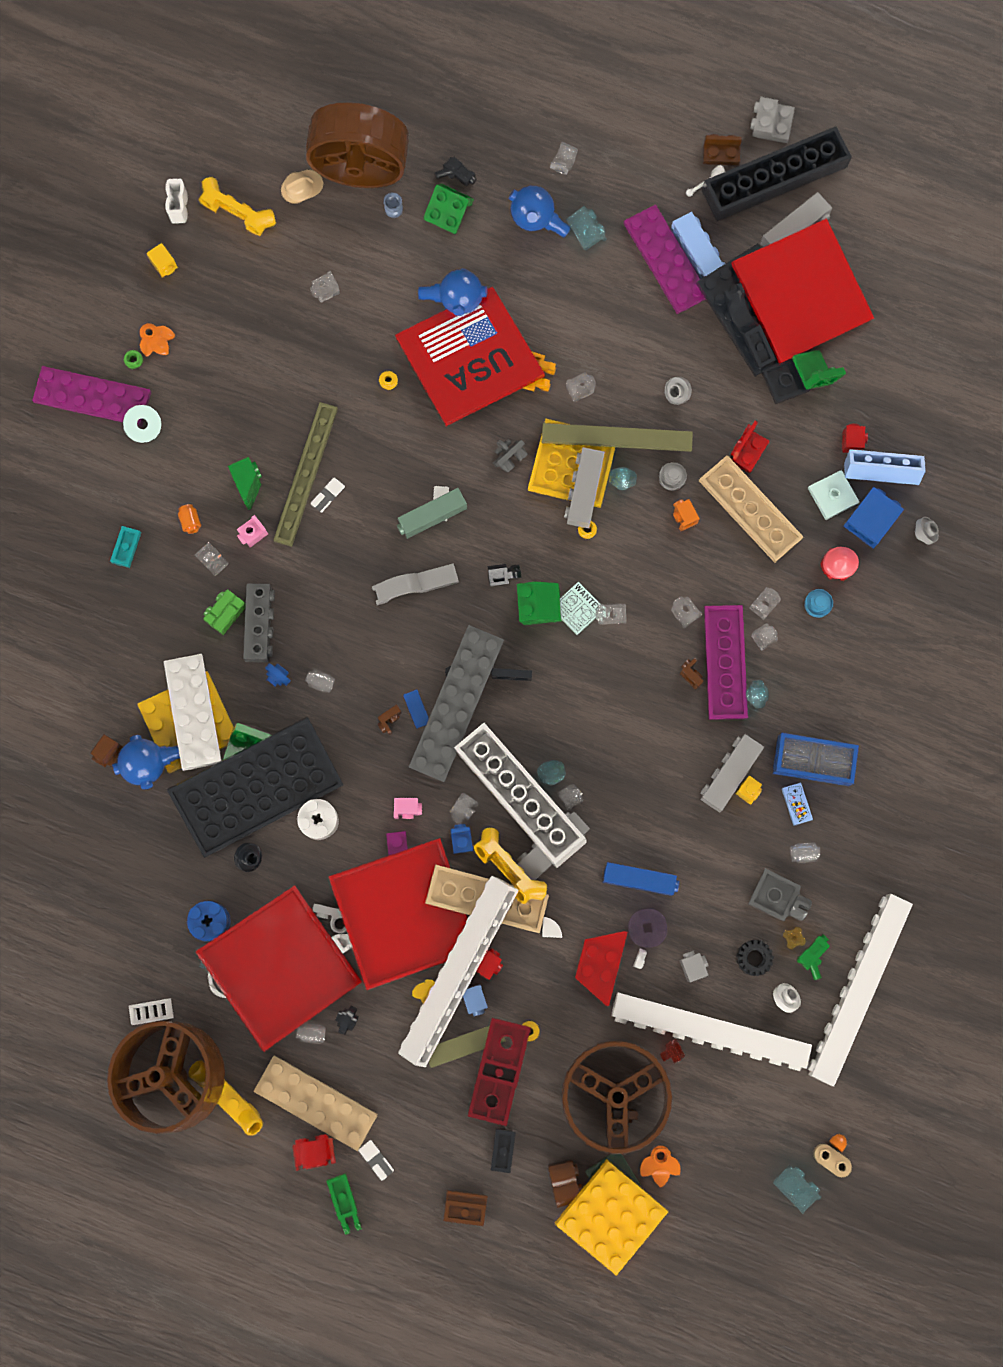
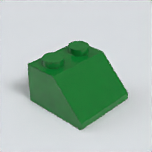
M247 457L229 465L228 468L249 510L252 509L261 487L259 479L262 476L256 462L251 463L250 458Z
M528 582L517 584L519 621L522 624L533 625L562 621L559 583Z

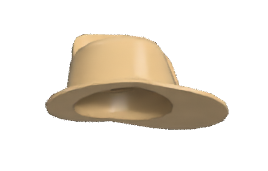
M313 170L291 173L282 184V196L290 203L302 202L320 193L323 188V179Z

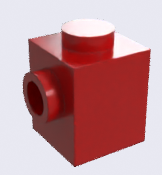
M853 423L845 427L843 430L842 453H848L850 449L864 450L865 444L868 442V433H865V426Z
M492 948L489 951L487 950L476 972L489 980L493 974L498 975L503 966L500 963L502 959L499 958L501 954Z

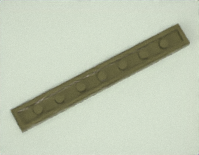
M322 402L319 403L273 539L274 542L293 546L338 407Z
M543 423L542 443L692 451V431Z

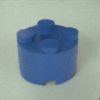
M203 901L190 909L187 926L195 938L202 941H212L229 929L230 915L221 904ZM207 917L213 919V922H210V926L205 924V921L208 919Z

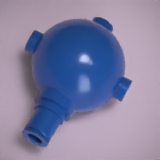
M527 186L519 191L514 189L508 198L512 201L511 215L520 228L527 231H538L545 228L548 231L556 232L563 238L568 234L571 227L559 218V215L554 212V201L545 189L539 186Z
M460 269L448 273L441 283H435V285L430 287H419L418 297L419 300L441 302L448 311L456 316H462L474 311L480 305L482 297H487V286H482L478 277L472 272Z
M134 735L129 738L130 742L120 750L117 763L113 764L115 775L121 774L127 782L139 785L141 789L152 788V783L161 776L164 767L171 764L174 760L180 759L178 745L159 747L150 740L142 739L141 735Z

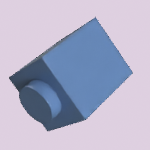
M481 985L466 989L463 998L468 1014L473 1013L474 1016L485 1013L484 1009L488 1007Z

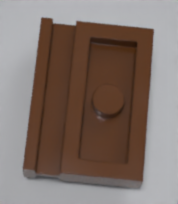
M447 1190L443 1221L484 1226L487 1195Z

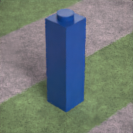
M609 862L605 866L603 883L673 896L674 892H678L679 887L676 875Z

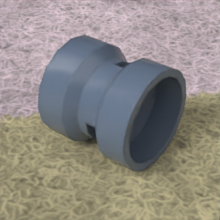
M397 193L387 194L384 198L386 214L391 218L399 217L403 212L400 195Z

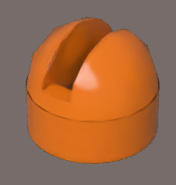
M841 1134L834 1135L829 1141L831 1145L841 1152L847 1146V1140Z

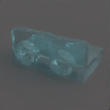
M583 206L566 220L583 249L588 250L600 240L605 241L607 238L605 236L606 230L596 221L597 215L595 212Z
M789 1165L773 1184L801 1213H804L816 1199L820 1200L822 1198L818 1194L820 1190L814 1183L810 1182L808 1184L803 1179L805 1174L797 1166L794 1169Z

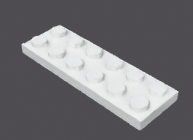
M197 654L164 661L182 770L186 771L211 766L221 762L203 655Z

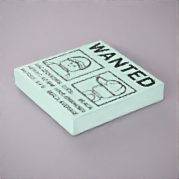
M579 582L560 598L562 621L576 635L584 630L605 609Z

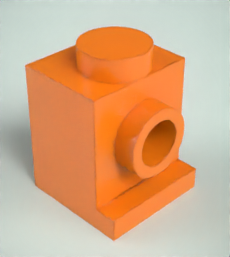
M682 499L673 504L675 508L674 518L677 523H681L680 531L698 523L700 518L690 499L686 501Z

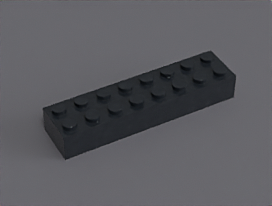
M835 126L704 180L702 193L716 221H720L848 167L852 156Z

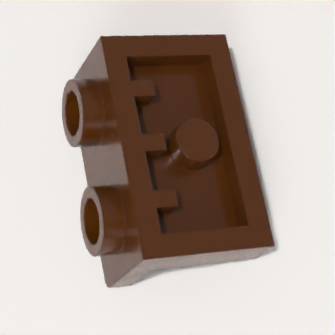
M706 135L703 144V164L739 166L742 137H737L736 135Z

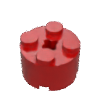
M327 1134L315 1136V1141H309L307 1138L295 1140V1145H292L296 1171L301 1170L300 1166H303V1169H311L329 1165L328 1161L330 1160L331 1164L336 1163L333 1139L329 1138Z

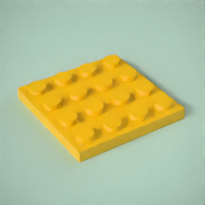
M545 419V423L566 424L550 419ZM541 435L528 491L568 500L570 488L574 489L575 482H572L573 473L578 471L579 464H575L577 453H581L583 447L604 451L605 454L594 507L601 508L615 447L542 443Z
M206 671L219 749L221 750L227 747L234 726L209 672ZM169 690L138 703L137 705L154 743L159 747L178 745ZM176 759L171 764L165 766L169 774L182 768L180 759Z
M606 1160L556 1220L555 1224L617 1276L665 1217L668 1210L609 1160Z

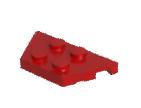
M626 931L584 940L575 979L606 1006L610 1004L628 933Z

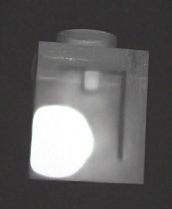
M209 542L195 554L214 576L228 565V562Z

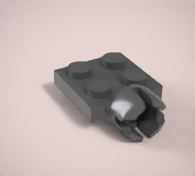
M765 868L748 904L784 922L787 916L803 921L808 912L798 907L808 911L811 908L812 901L799 893L800 885Z

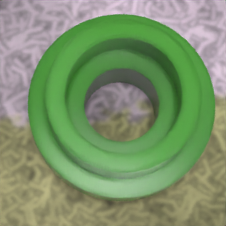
M131 350L125 354L124 363L128 368L136 369L142 365L143 357L138 351ZM137 358L135 362H131V359Z

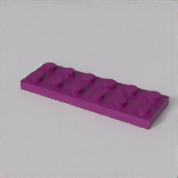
M656 204L624 220L627 231L676 314L706 300L696 285V282L700 280L698 274Z
M42 366L32 401L41 405L123 422L124 415L129 409L138 405L148 406L151 390ZM143 418L137 421V426L143 425Z
M743 605L704 606L708 720L747 719Z

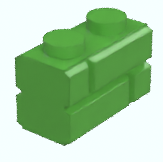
M228 589L225 592L219 593L216 597L217 602L213 607L209 606L204 612L205 617L203 618L207 624L222 635L227 632L246 608V603Z

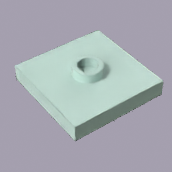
M842 470L808 487L825 520L860 503Z

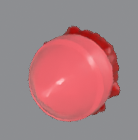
M846 547L830 548L821 561L822 571L827 575V578L840 579L841 581L852 576L859 566L857 554Z

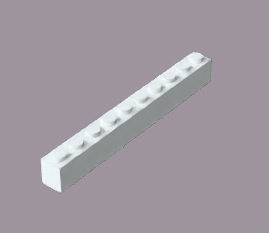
M491 876L490 880L485 884L481 897L476 901L472 914L468 917L462 933L459 934L453 950L449 953L448 959L440 970L434 986L431 987L425 1003L421 1006L416 1020L412 1023L406 1039L401 1044L398 1054L416 1066L426 1067L519 891L499 878Z
M893 894L882 897L879 903L880 911L878 915H874L871 921L873 927L864 937L863 943L865 945L863 950H859L855 958L857 964L855 968H851L847 978L850 980L847 987L844 986L840 992L839 1005L836 1004L833 1008V1019L831 1023H827L824 1029L826 1035L823 1041H820L817 1045L816 1052L818 1053L815 1060L812 1059L809 1063L808 1070L810 1072L808 1075L828 1085H835L913 905L912 903Z
M621 993L616 994L611 1016L615 1017L616 1022L626 1024L627 1020L635 1022L634 1026L638 1028L654 1027L653 1032L664 1035L665 1031L673 1033L672 1037L684 1040L685 1036L691 1037L692 1042L701 1045L706 1041L712 1043L711 1047L723 1050V1046L731 1048V1053L738 1055L747 1052L750 1053V1058L762 1060V1057L769 1058V1063L781 1066V1062L789 1064L788 1068L800 1071L801 1067L807 1069L812 1045Z

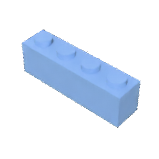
M692 212L672 222L671 231L700 279L725 264V262L720 260L716 247L711 245L707 232L702 230L700 220Z
M850 449L844 462L845 478L919 485L925 473L924 456Z

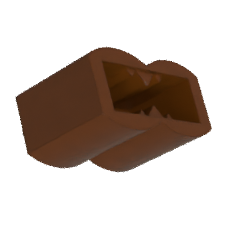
M103 734L90 752L93 755L91 759L105 768L107 765L112 766L123 746Z
M572 1160L549 1164L548 1169L557 1208L570 1205L582 1190L581 1184L577 1185L576 1176H579L577 1164H573Z

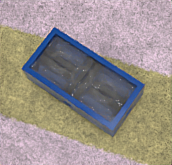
M781 733L777 737L772 774L850 786L854 784L859 745Z

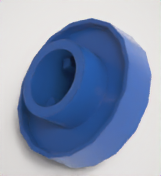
M269 663L265 667L268 671L266 673L268 676L266 680L276 687L277 684L279 686L282 684L287 686L291 682L287 677L289 672L279 664H276L274 667Z

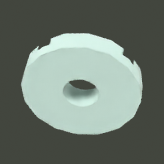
M138 405L129 409L124 415L123 428L127 436L133 441L140 443L149 442L160 433L161 419L153 408ZM140 418L147 421L145 429H140L137 426V421Z

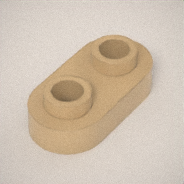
M819 1144L815 1147L813 1156L819 1164L838 1177H846L850 1174L852 1165L845 1156L827 1144ZM827 1151L828 1157L823 1159L822 1153ZM844 1163L845 1168L840 1171L838 1168L839 1164Z

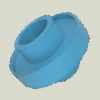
M816 589L806 596L804 606L809 615L821 618L831 611L833 599L827 591Z

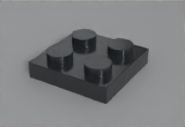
M792 358L783 363H777L762 369V375L775 404L811 390H806Z

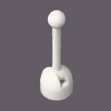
M721 165L715 167L712 170L711 177L724 173V168ZM704 182L693 189H688L686 195L692 196L693 192L703 187Z

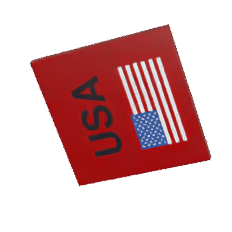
M493 286L487 289V297H482L480 305L474 311L462 316H456L446 309L395 335L396 340L445 426L545 377V373Z

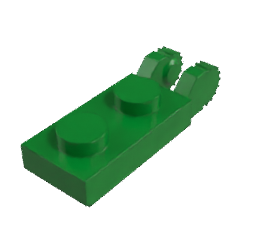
M344 1173L327 1179L338 1220L341 1221L344 1234H350V1228L346 1220L350 1216L353 1217L354 1226L357 1231L361 1230L362 1226L358 1216V1209L347 1174Z

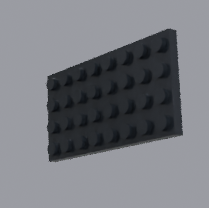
M307 716L168 788L167 792L205 858L301 808L309 800L318 799L343 786V782Z

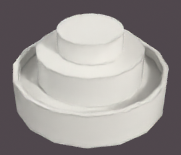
M782 983L774 989L773 997L776 1005L783 1011L791 1013L800 1007L801 999L793 986Z

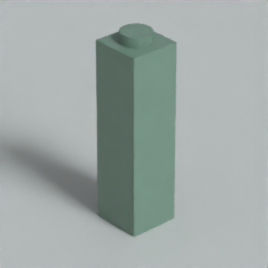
M456 488L398 517L399 524L396 526L400 534H405L408 539L466 510L467 503L459 488Z

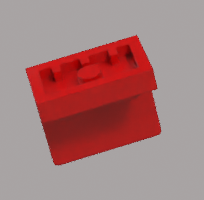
M754 421L752 425L748 424L741 439L738 440L731 453L733 456L732 461L749 474L770 442L754 432L758 424L757 421Z

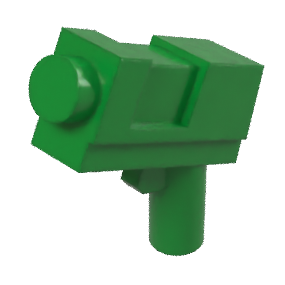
M823 934L821 937L817 936L814 942L797 957V963L802 964L806 970L810 968L814 980L822 978L818 969V965L822 962L819 958L830 947L827 943L829 939Z

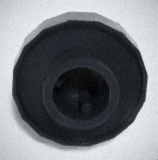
M253 843L240 845L234 854L235 865L238 869L245 872L256 870L262 861V851L259 846Z
M350 1006L349 1009L345 1008L344 1011L340 1010L335 1021L338 1022L339 1033L345 1035L348 1030L353 1031L359 1016L355 1015L356 1007Z

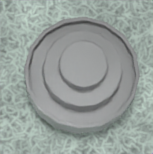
M674 377L666 383L664 392L669 402L679 405L689 400L692 389L687 379Z
M674 462L665 464L659 472L660 484L667 490L675 491L680 489L687 478L684 467Z
M922 517L916 522L915 535L917 539L924 543L932 544L938 540V527L930 518Z

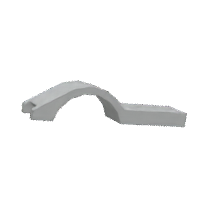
M453 563L420 573L396 576L372 586V590H376L378 597L376 604L380 605L404 594L424 593L459 583Z

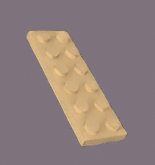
M728 455L699 479V482L774 563L804 538Z
M435 865L425 904L471 915L476 906V901L481 897L485 884L490 879ZM546 894L542 900L530 899L525 904L520 903L514 898L501 924L540 933L549 895Z
M275 1055L272 1057L253 1091L356 1151L359 1150L378 1115Z

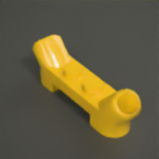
M213 177L205 178L201 182L203 193L199 197V201L208 209L214 212L219 207L245 220L246 229L258 236H261L265 228L275 226L276 220L272 209L253 211L249 205L237 202L231 195L220 193L218 182Z
M491 827L484 829L481 834V841L474 845V850L478 857L485 864L491 860L514 887L519 890L515 898L520 903L525 904L530 899L542 900L547 892L546 883L544 881L531 880L525 874L523 868L512 860L510 854L499 845V831Z
M199 1060L192 1064L188 1071V1076L203 1089L205 1087L206 1069L205 1062ZM224 1080V1087L218 1104L241 1126L247 1135H255L263 1127V1121L260 1118L259 1112Z

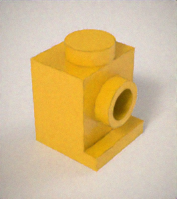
M749 775L735 794L751 805L762 792L760 788L762 784Z

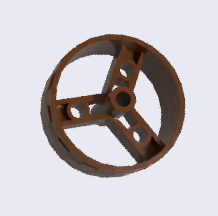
M360 103L329 104L319 108L311 117L306 145V160L309 166L319 175L339 184L360 188L388 186L399 181L404 174L409 133L407 127L400 119L380 108Z
M176 1021L151 1022L139 1026L130 1032L119 1043L113 1053L108 1068L107 1083L109 1096L118 1114L129 1125L141 1131L156 1134L180 1132L194 1127L214 1110L224 1087V1062L218 1046L203 1030L188 1023ZM166 1028L156 1066L149 1068L145 1072L129 1076L131 1062L139 1046L149 1036ZM190 1038L199 1047L205 1062L206 1079L202 1096L187 1080V1072L183 1068ZM176 1042L177 1047L174 1051L173 1044ZM173 1056L172 1066H167L170 1057ZM138 1082H140V1088H139V1090H138V1088H137V1083H138ZM172 1087H180V1090L176 1092ZM161 1090L186 1118L169 1127L158 1125L141 1114L133 1099ZM186 1094L188 1095V1102H187V1103L185 1102V1099H184Z
M608 1041L592 1046L574 1060L563 1082L562 1104L569 1125L575 1134L587 1145L598 1151L611 1154H625L640 1150L649 1145L661 1133L667 1124L671 1111L672 1094L666 1071L650 1052L632 1043ZM610 1046L632 1049L642 1054L651 1062L617 1084L580 1064L589 1054ZM588 1075H592L595 1078V1085L592 1087H587L584 1083ZM641 1075L646 1076L648 1080L647 1085L644 1087H640L637 1083V1079ZM570 1082L606 1102L607 1146L587 1138L573 1122L567 1099ZM599 1082L611 1086L605 1092V1097L596 1092ZM633 1082L637 1090L628 1096L626 1090L621 1087ZM662 1082L664 1105L659 1121L645 1138L628 1145L627 1103ZM619 1091L621 1095L620 1100L613 1102V1093ZM611 1106L615 1108L622 1107L621 1119H612ZM617 1122L621 1123L622 1131L619 1134H614L612 1132V1125Z

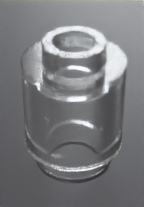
M314 669L313 672H308L305 682H308L307 687L323 693H330L335 678H332L330 674Z
M815 842L795 844V846L790 847L791 860L797 863L816 862L817 858L820 857V848L816 846Z
M306 1022L298 1027L296 1038H300V1042L324 1043L326 1027L321 1026V1024Z

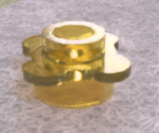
M795 927L791 931L786 930L783 933L789 949H794L798 945L804 946L806 943L802 936V929L799 927Z

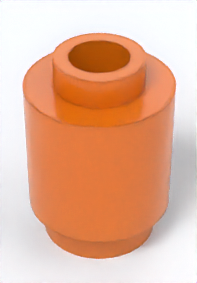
M192 504L179 507L178 517L183 531L188 532V534L198 532L201 523L196 508Z

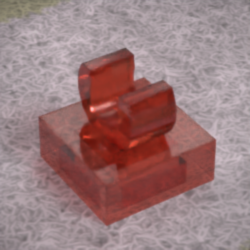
M676 1038L670 1040L665 1045L667 1050L660 1054L663 1061L672 1058L674 1063L685 1057Z

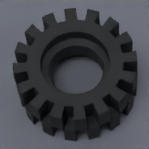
M750 940L739 947L736 961L739 964V968L745 974L751 976L764 975L773 966V951L763 941ZM752 950H757L762 955V962L757 966L751 965L748 961V954Z

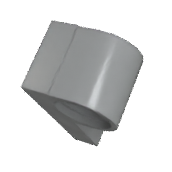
M314 904L312 911L317 913V917L328 919L329 915L332 916L330 926L334 932H347L345 927L341 930L336 928V921L342 918L339 909Z

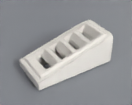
M171 998L129 1005L131 1025L174 1018ZM164 1003H165V1010H166V1015H165V1016H163V1014H162V1007H161V1004H164ZM153 1005L157 1006L158 1017L154 1016ZM147 1006H148L149 1017H150V1018H148V1019H146V1012H145V1007H147ZM137 1008H140L141 1020H138Z

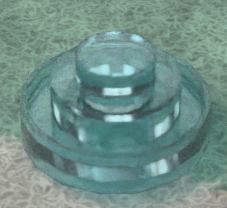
M626 467L612 470L609 476V482L619 490H626L634 486L637 480V474Z
M754 680L752 682V685L746 690L747 700L757 709L765 707L769 693L767 686H764L762 680Z
M551 760L541 764L538 767L537 774L540 782L553 785L565 778L566 770L562 762Z

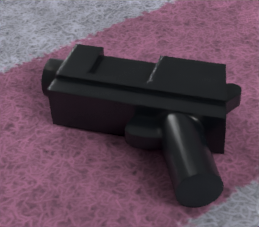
M450 157L443 164L444 169L435 172L436 179L448 176L450 179L455 177L466 187L470 183L473 185L477 180L475 173L469 171L455 157Z

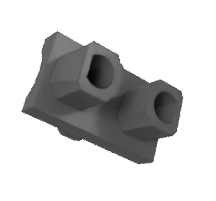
M509 439L505 442L498 440L496 444L499 448L495 450V453L497 455L501 452L504 453L493 462L495 467H500L507 473L515 466L509 459L512 455L518 461L524 459L528 454L523 447L525 443L522 440L516 441L509 448L508 446L512 443Z

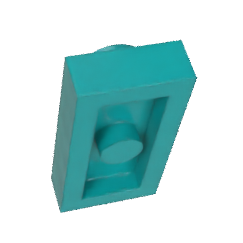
M122 526L110 562L130 568L141 532Z

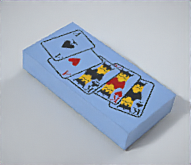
M801 783L782 788L793 826L813 820Z

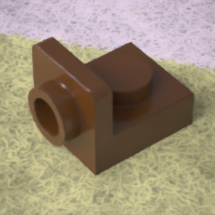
M696 658L692 661L688 659L681 666L683 670L680 672V675L695 690L704 682L702 675L697 670L691 669L698 661Z
M397 704L377 717L379 720L378 727L383 733L387 732L388 735L392 734V731L387 723H394L400 718L399 715L402 713Z
M612 1108V1119H621L622 1109ZM627 1109L628 1123L638 1120V1111ZM617 1123L612 1125L613 1131H617Z

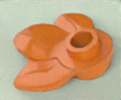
M150 323L144 324L140 328V337L142 338L140 349L146 357L153 351L160 355H168L169 346L167 341L173 339L175 334L166 326L156 327ZM146 330H152L153 334L148 336L145 332Z
M659 1145L653 1148L651 1156L643 1159L640 1174L642 1177L652 1175L656 1184L659 1187H663L667 1183L670 1174L680 1175V1164L677 1159L671 1156L667 1147ZM659 1152L664 1153L663 1159L657 1158Z

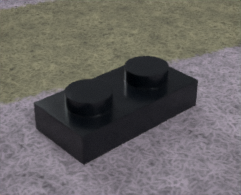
M496 1129L491 1171L511 1173L516 1131Z

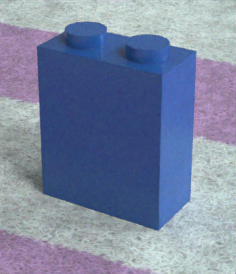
M873 487L843 527L874 549L904 509L899 502L888 498L884 491Z

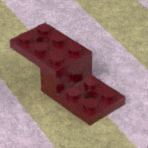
M491 1018L468 1117L507 1126L531 1027ZM508 1036L512 1039V1046L510 1048H503L500 1042L503 1037ZM490 1095H494L498 1099V1103L494 1107H490L486 1103V1099Z

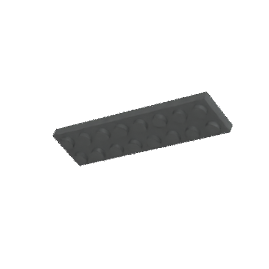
M468 625L409 768L445 782L457 753L454 747L464 737L504 639Z

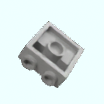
M760 97L759 102L756 101L753 113H756V118H752L750 129H753L752 137L788 143L795 107L780 105L778 100Z

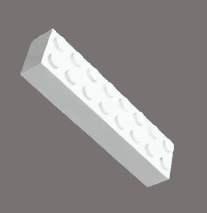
M485 723L454 747L458 755L556 868L587 843L582 833Z

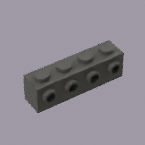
M247 584L243 658L246 662L269 663V657L273 656V646H270V638H273L274 635L273 627H271V620H274V608H271V603L275 601V590H272L270 584Z

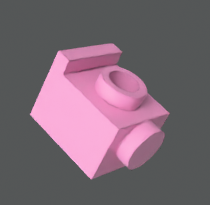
M255 515L237 529L239 532L237 535L238 539L243 545L247 543L249 547H252L268 535L266 529ZM250 529H253L251 534L247 533Z
M394 798V818L399 819V815H402L403 819H414V816L422 815V803H419L418 798Z

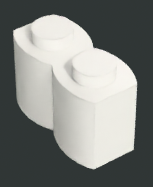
M168 179L166 183V193L168 195L165 204L166 211L172 223H185L188 217L186 208L188 194L182 179Z

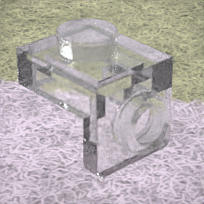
M562 142L550 168L567 175L575 162L578 149Z

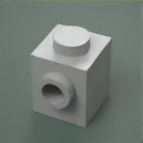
M694 951L683 954L684 958L679 961L687 982H693L709 976L706 970L708 963L704 955L701 956L700 953L695 954Z

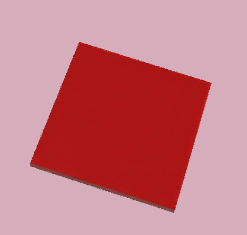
M827 218L731 263L779 364L791 359L796 354L804 353L874 319Z
M440 838L328 877L366 990L446 962L449 953L457 942L459 934L462 933L468 919L466 914L425 904L435 865L450 868Z
M295 885L195 952L263 1052L362 983L357 973Z

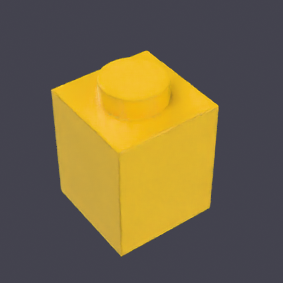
M162 243L147 252L149 260L162 278L172 274L178 268Z

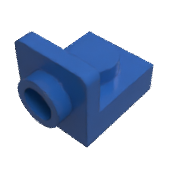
M466 824L454 825V829H450L454 854L472 852L470 827H466Z

